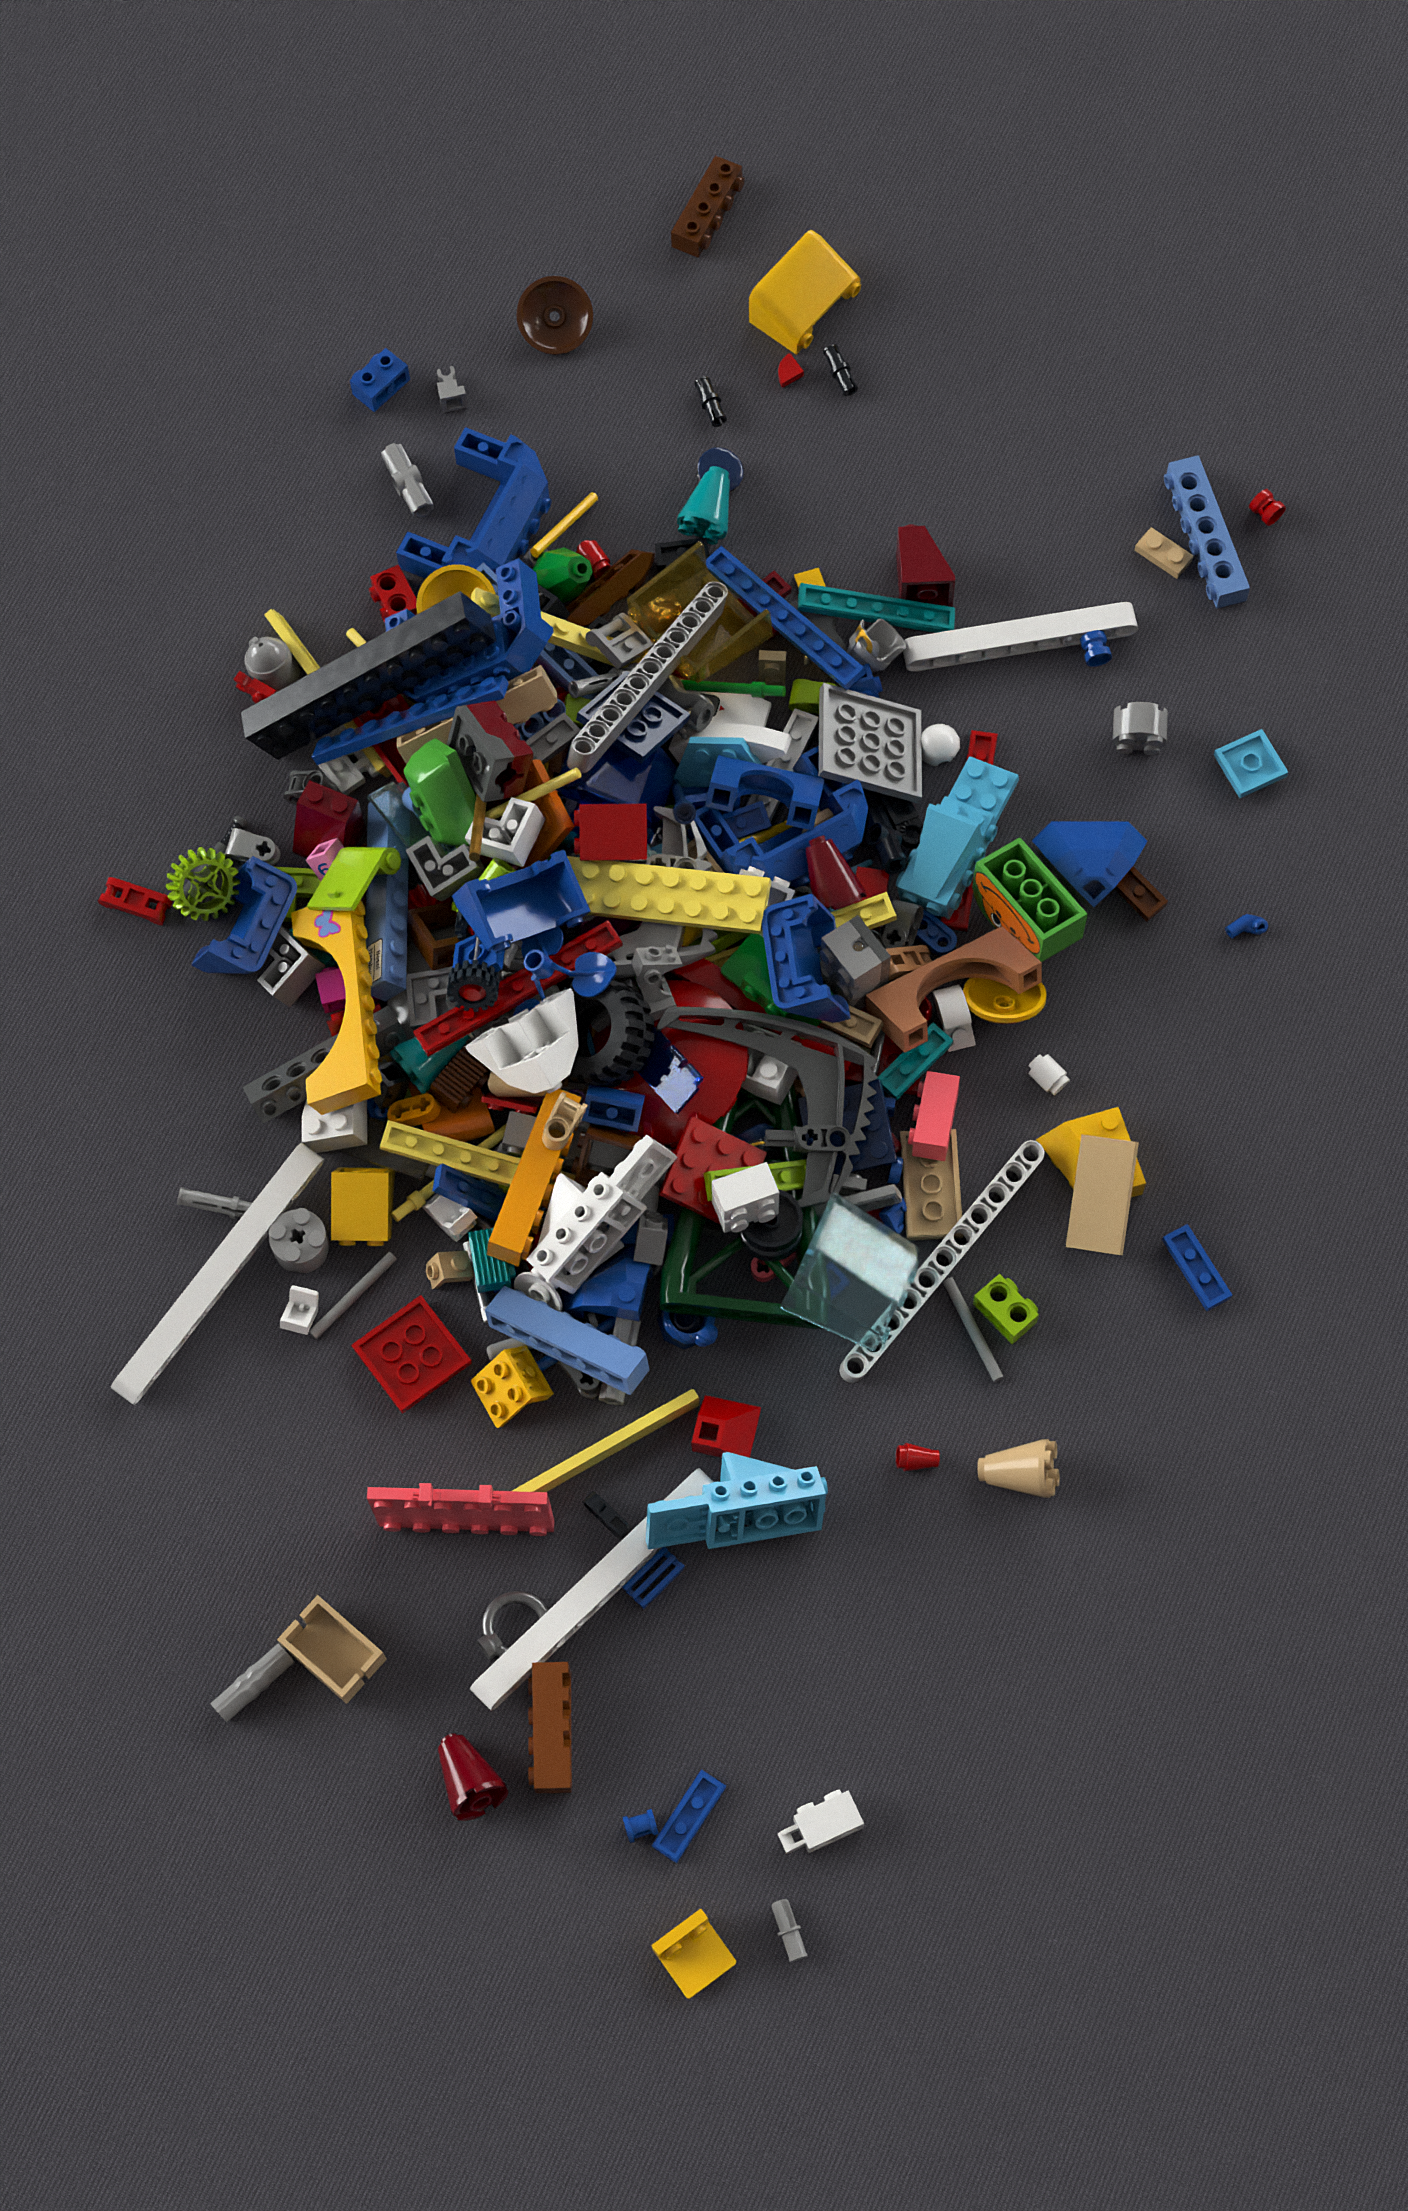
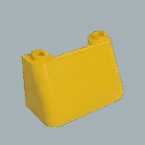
M809 230L752 290L749 297V322L797 355L803 348L806 349L813 340V326L841 296L844 299H849L850 297L854 298L861 289L860 277L821 235L813 230Z

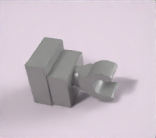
M450 366L451 373L447 376L442 375L440 369L437 370L439 380L437 387L443 413L468 407L464 386H457L453 366Z

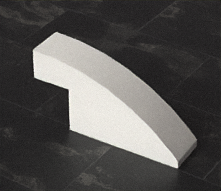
M732 723L709 724L702 731L685 729L688 735L686 739H683L676 732L669 750L680 764L690 737L744 738L751 752L763 764L786 755L792 738L789 734L760 726Z

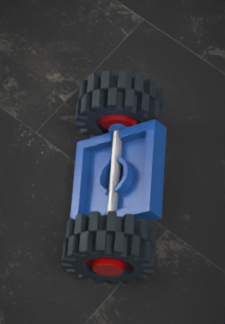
M458 910L455 934L458 935L457 938L460 942L455 944L453 967L448 977L447 997H449L451 1003L456 1002L455 1006L457 1008L464 1006V1011H469V1008H473L474 1012H479V1007L484 1011L488 1009V1005L492 1007L498 999L500 983L498 972L503 970L505 951L497 954L493 950L487 951Z

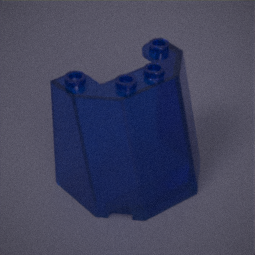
M571 744L568 747L558 776L571 770L567 765ZM611 745L588 772L581 773V778L556 789L559 796L581 804H647V843L650 845L660 821L654 814V807L665 806L677 767L661 747L640 764L614 745Z

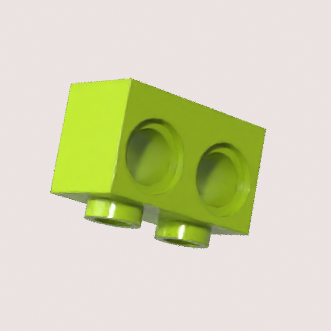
M999 1273L974 1295L973 1305L1013 1344L1037 1323L1039 1317L1037 1313L1038 1308L1029 1298L1024 1299L1017 1292L1018 1287L1011 1279H1004ZM995 1292L1002 1293L1006 1299L1001 1302H996L991 1298L990 1295ZM1021 1313L1025 1320L1023 1322H1015L1011 1319L1010 1315Z

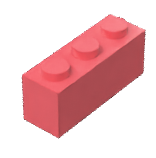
M927 1071L925 1082H919L917 1097L921 1098V1103L914 1106L912 1121H917L916 1128H910L908 1144L913 1145L912 1156L939 1161L946 1160L959 1093L960 1076Z

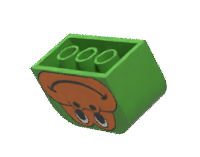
M1020 837L976 862L972 888L980 910L995 929L1003 926L1039 961L1044 962L1082 939L1087 913Z

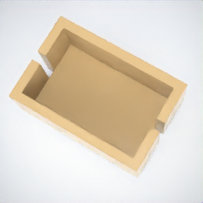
M317 1595L300 1614V1617L307 1626L303 1629L301 1624L295 1619L277 1640L286 1651L347 1704L365 1684L362 1678L366 1676L370 1679L387 1658L378 1647Z

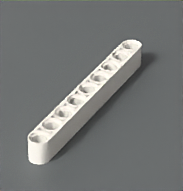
M1120 602L914 636L904 640L906 648L903 650L907 670L914 672L1079 645L1080 638L1094 630L1104 631L1107 640L1126 637L1136 633L1138 626L1132 604L1130 602Z

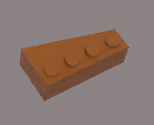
M568 1662L532 1663V1677L528 1679L529 1695H533V1707L528 1709L529 1725H533V1737L528 1739L529 1755H534V1767H529L528 1770L529 1785H534L536 1793H572L570 1667Z

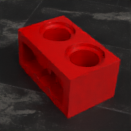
M399 565L370 576L372 587L369 588V592L374 603L379 602L382 607L379 611L384 623L385 618L400 612L394 611L397 608L408 609L414 615H417V599ZM387 587H394L391 590H384Z

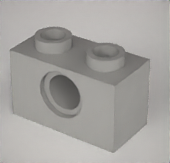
M646 1212V1215L642 1214L639 1217L634 1245V1261L662 1265L668 1233V1218H663V1215L657 1212Z

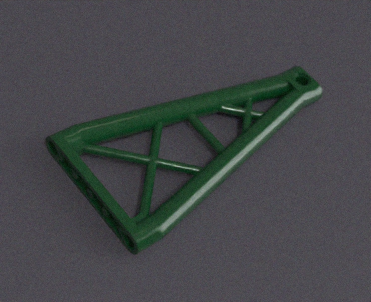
M794 1082L781 1105L769 1101L770 1108L764 1102L765 1099L741 1087L736 1096L738 1099L725 1117L721 1116L711 1125L731 1134L733 1124L755 1108L774 1127V1130L792 1131L794 1126L802 1127ZM741 1095H743L747 1100L739 1105ZM777 1147L779 1159L765 1157L763 1163L773 1164L805 1160L807 1155L793 1152L792 1147ZM803 1189L785 1192L791 1194L798 1201L802 1198ZM681 1206L661 1273L659 1308L670 1313L710 1316L810 1329L828 1327L830 1286L815 1207L801 1209L803 1213L802 1237L795 1251L801 1285L779 1261H764L794 1294L795 1305L695 1294L696 1284L743 1248L740 1236H738L691 1273L706 1217Z

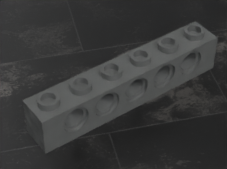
M389 1005L373 1014L374 1022L377 1026L375 1039L380 1054L378 1059L389 1054L398 1044L409 1039ZM338 1034L243 1087L252 1107L263 1124L307 1099L306 1079L320 1066L329 1054Z

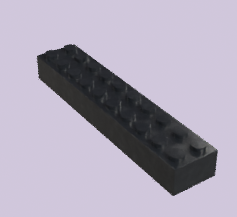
M461 591L455 593L243 710L241 716L245 739L277 760L286 757L297 749L308 745L319 737L330 733L332 730L352 721L367 711L373 710L378 705L395 698L402 692L417 686L426 679L439 674L448 667L495 643L496 637L491 615Z

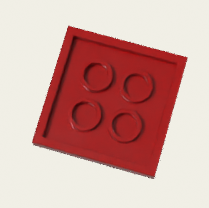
M691 1116L687 1120L674 1153L677 1159L668 1168L658 1195L720 1224L712 1201L707 1199L703 1173L756 1166L764 1162L767 1152Z
M421 1295L351 1345L402 1414L472 1364L471 1359Z

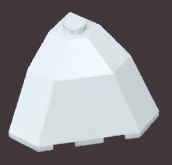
M569 988L550 995L529 1011L528 1008L509 1018L508 1024L487 1030L465 1046L470 1054L510 1086L534 1094L545 1090L547 1093L556 1091L563 1085L561 1081L570 1075L579 1047L574 993L572 989Z

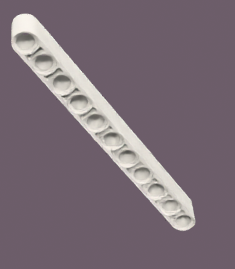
M1029 1140L1020 1146L849 1352L839 1369L840 1375L845 1381L855 1383L864 1377L1044 1158V1149L1040 1143ZM1023 1151H1031L1035 1155V1161L1026 1160ZM1012 1171L1016 1173L1018 1182L1009 1181L1006 1177V1172ZM996 1192L999 1194L1001 1202H992L989 1199V1193ZM979 1213L983 1217L984 1223H975L971 1218V1214ZM954 1234H963L967 1241L966 1245L957 1244L954 1240ZM936 1256H946L949 1260V1266L939 1265ZM919 1277H928L931 1280L932 1286L929 1288L921 1286L918 1280ZM901 1298H910L914 1303V1308H904L901 1304ZM886 1318L894 1320L896 1330H887L883 1325V1320ZM865 1341H875L878 1344L879 1350L877 1352H870L865 1346ZM850 1361L857 1362L861 1367V1373H851L848 1370L847 1363Z
M300 1143L119 1373L112 1383L111 1389L133 1405L138 1403L269 1235L270 1226L280 1215L287 1212L321 1168L325 1159L303 1143Z
M698 1468L668 1495L664 1501L702 1495L703 1485L713 1483V1481ZM647 1517L472 1684L470 1690L491 1711L496 1709L532 1675V1663L545 1662L662 1548L649 1550L645 1541Z

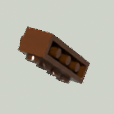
M715 155L671 231V247L697 258L700 257L703 250L708 249L714 230H719L725 211H729L733 205L734 195L743 188L745 178L742 177L741 165Z

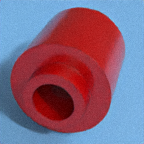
M585 540L577 546L576 553L582 555L591 563L593 572L590 577L596 580L611 567L610 559L595 540Z

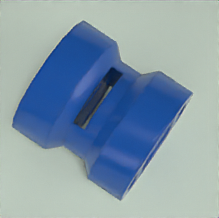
M1102 630L1090 631L1080 638L1081 647L1086 651L1084 656L1086 664L1090 667L1101 666L1112 659L1110 648L1106 646V634Z

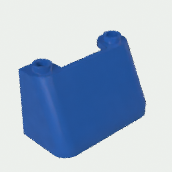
M565 850L552 853L549 861L544 860L541 862L539 860L529 867L488 881L487 879L479 881L478 878L466 882L452 895L457 909L487 951L493 950L497 954L509 949L511 943L566 924L568 928H572L584 922L582 917L587 915L590 909Z
M254 856L246 861L238 869V874L234 876L240 880L239 885L233 886V889L239 891V895L231 896L244 906L230 935L226 940L220 942L213 939L209 946L201 948L196 954L192 966L207 973L253 974L263 966L296 895L297 883L293 877Z
M813 894L776 903L764 910L762 930L774 1003L782 1011L837 1023L851 1019L849 1006L842 996L831 995L830 987L826 984L823 985L818 948L821 947V938L836 929V922L832 913Z

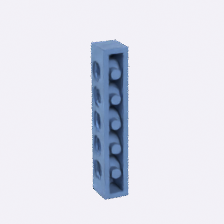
M1199 455L1170 462L1167 474H1164V482L1166 488L1172 491V502L1175 511H1179L1182 517L1181 527L1183 532L1188 533L1190 538V551L1198 559V572L1200 577H1204L1206 580V592L1209 600L1214 601L1216 609L1247 601L1250 587ZM1192 509H1199L1200 512H1196ZM1201 531H1207L1209 534H1204ZM1209 553H1215L1218 556H1212ZM1217 575H1224L1227 578H1220Z

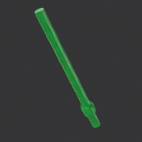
M680 679L686 691L747 694L753 698H764L765 696L784 697L786 693L785 686L766 685L765 682L753 681L752 684Z

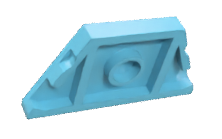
M690 737L674 779L679 780L681 787H709L718 755L761 765L762 762L751 752L744 738Z

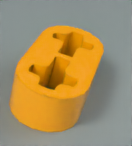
M421 1094L394 1102L388 1109L387 1116L390 1121L412 1127L436 1119L440 1114L441 1106L432 1095Z

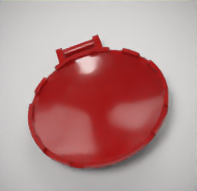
M682 980L667 981L677 1007L733 1009L719 994L703 985ZM679 1019L683 1022H692L717 1026L724 1024V1021L719 1020ZM659 1020L654 1021L655 1027H651L652 1033H655L654 1042H650L649 1049H651L648 1058H644V1066L640 1071H634V1077L627 1082L622 1081L621 1085L615 1087L608 1086V1088L645 1095L638 1131L626 1133L643 1138L647 1134L665 1146L679 1143L687 1120L691 1116L709 1125L714 1124L721 1116L725 1117L738 1099L736 1096L742 1082L746 1080L749 1065V1048L706 1035L667 1027L660 1032H656L655 1029ZM742 1023L735 1025L736 1029L745 1031ZM611 1025L599 1033L596 1031L592 1041L596 1054L606 1045L611 1033Z

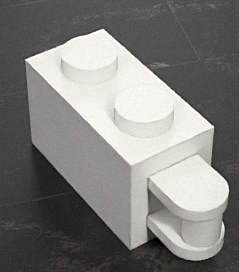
M840 1789L824 1796V1802L814 1806L813 1802H810L797 1809L798 1814L794 1815L793 1818L795 1825L778 1833L786 1854L804 1846L808 1853H811L863 1829L864 1822L849 1790L841 1793ZM799 1831L802 1840L795 1843L791 1834Z

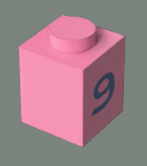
M338 838L318 844L306 859L320 881H322L338 852L344 848Z

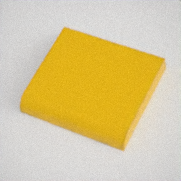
M819 568L794 574L798 589L801 583L826 587Z

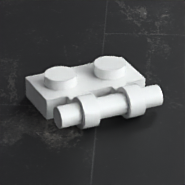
M362 749L318 765L325 775L337 786L338 791L344 795H348L365 783V778L361 774L364 771H368L372 777L379 775V772L369 761ZM354 754L359 761L353 764L347 756Z

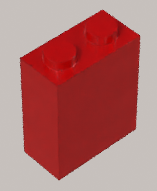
M579 804V810H574V827H579L580 838H574L575 855H580V860H647V804Z

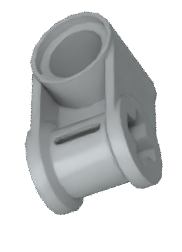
M233 828L225 855L243 862L248 861L254 856L273 866L278 863L281 853L271 839L242 829ZM269 848V849L271 850V852H270V853H265L264 856H263V855L261 854V852H262V851H267V849Z

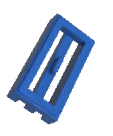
M662 1547L623 1586V1590L644 1609L685 1569V1566L666 1547ZM665 1557L667 1560L633 1591L632 1588ZM672 1564L675 1568L642 1600L639 1596Z

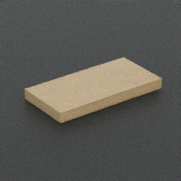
M951 1129L945 1161L912 1156L913 1145L908 1144L909 1131H900L901 1157L903 1159V1194L907 1207L905 1212L906 1240L944 1239L962 1217L956 1129ZM961 1233L954 1234V1238H963L964 1236Z
M1081 1135L1066 1247L1123 1255L1139 1142Z

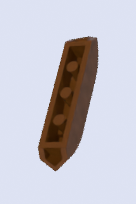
M631 549L583 590L580 596L574 598L565 606L571 613L566 621L587 628L598 616L602 617L610 611V606L616 601L624 599L629 594L630 589L635 592L643 584L652 568L655 553Z

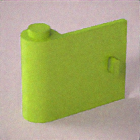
M392 847L342 848L333 860L307 907L310 910L355 911L375 875H393L398 872L401 866L400 853Z

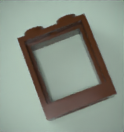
M453 901L408 910L407 933L432 971L453 966L455 944L460 942L457 936L435 941L429 932L432 929L456 924L457 913L452 910L451 906Z
M591 1123L587 1132L582 1131L579 1137L577 1147L582 1148L580 1157L576 1156L572 1165L571 1172L576 1174L574 1181L588 1188L589 1182L601 1173L587 1168L594 1140L633 1151L634 1145L643 1137Z

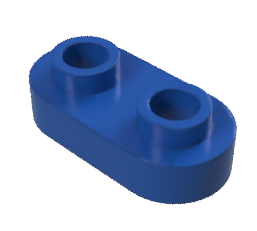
M923 910L921 924L926 925L927 928L924 930L918 928L916 939L923 945H927L932 953L940 957L954 951L957 944L956 934L935 915ZM944 941L947 943V946L941 947L938 943Z

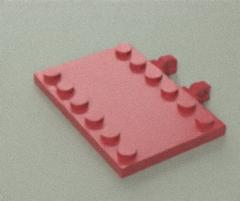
M419 1483V1489L367 1488L368 1503L379 1527H384L385 1531L398 1532L401 1531V1528H413L415 1532L426 1533L430 1532L431 1528L442 1529V1532L452 1534L459 1533V1529L471 1530V1533L488 1534L489 1530H497L503 1535H517L518 1531H529V1534L533 1536H545L547 1532H554V1517L547 1492L493 1491L492 1485H480L479 1490L433 1489L431 1483Z

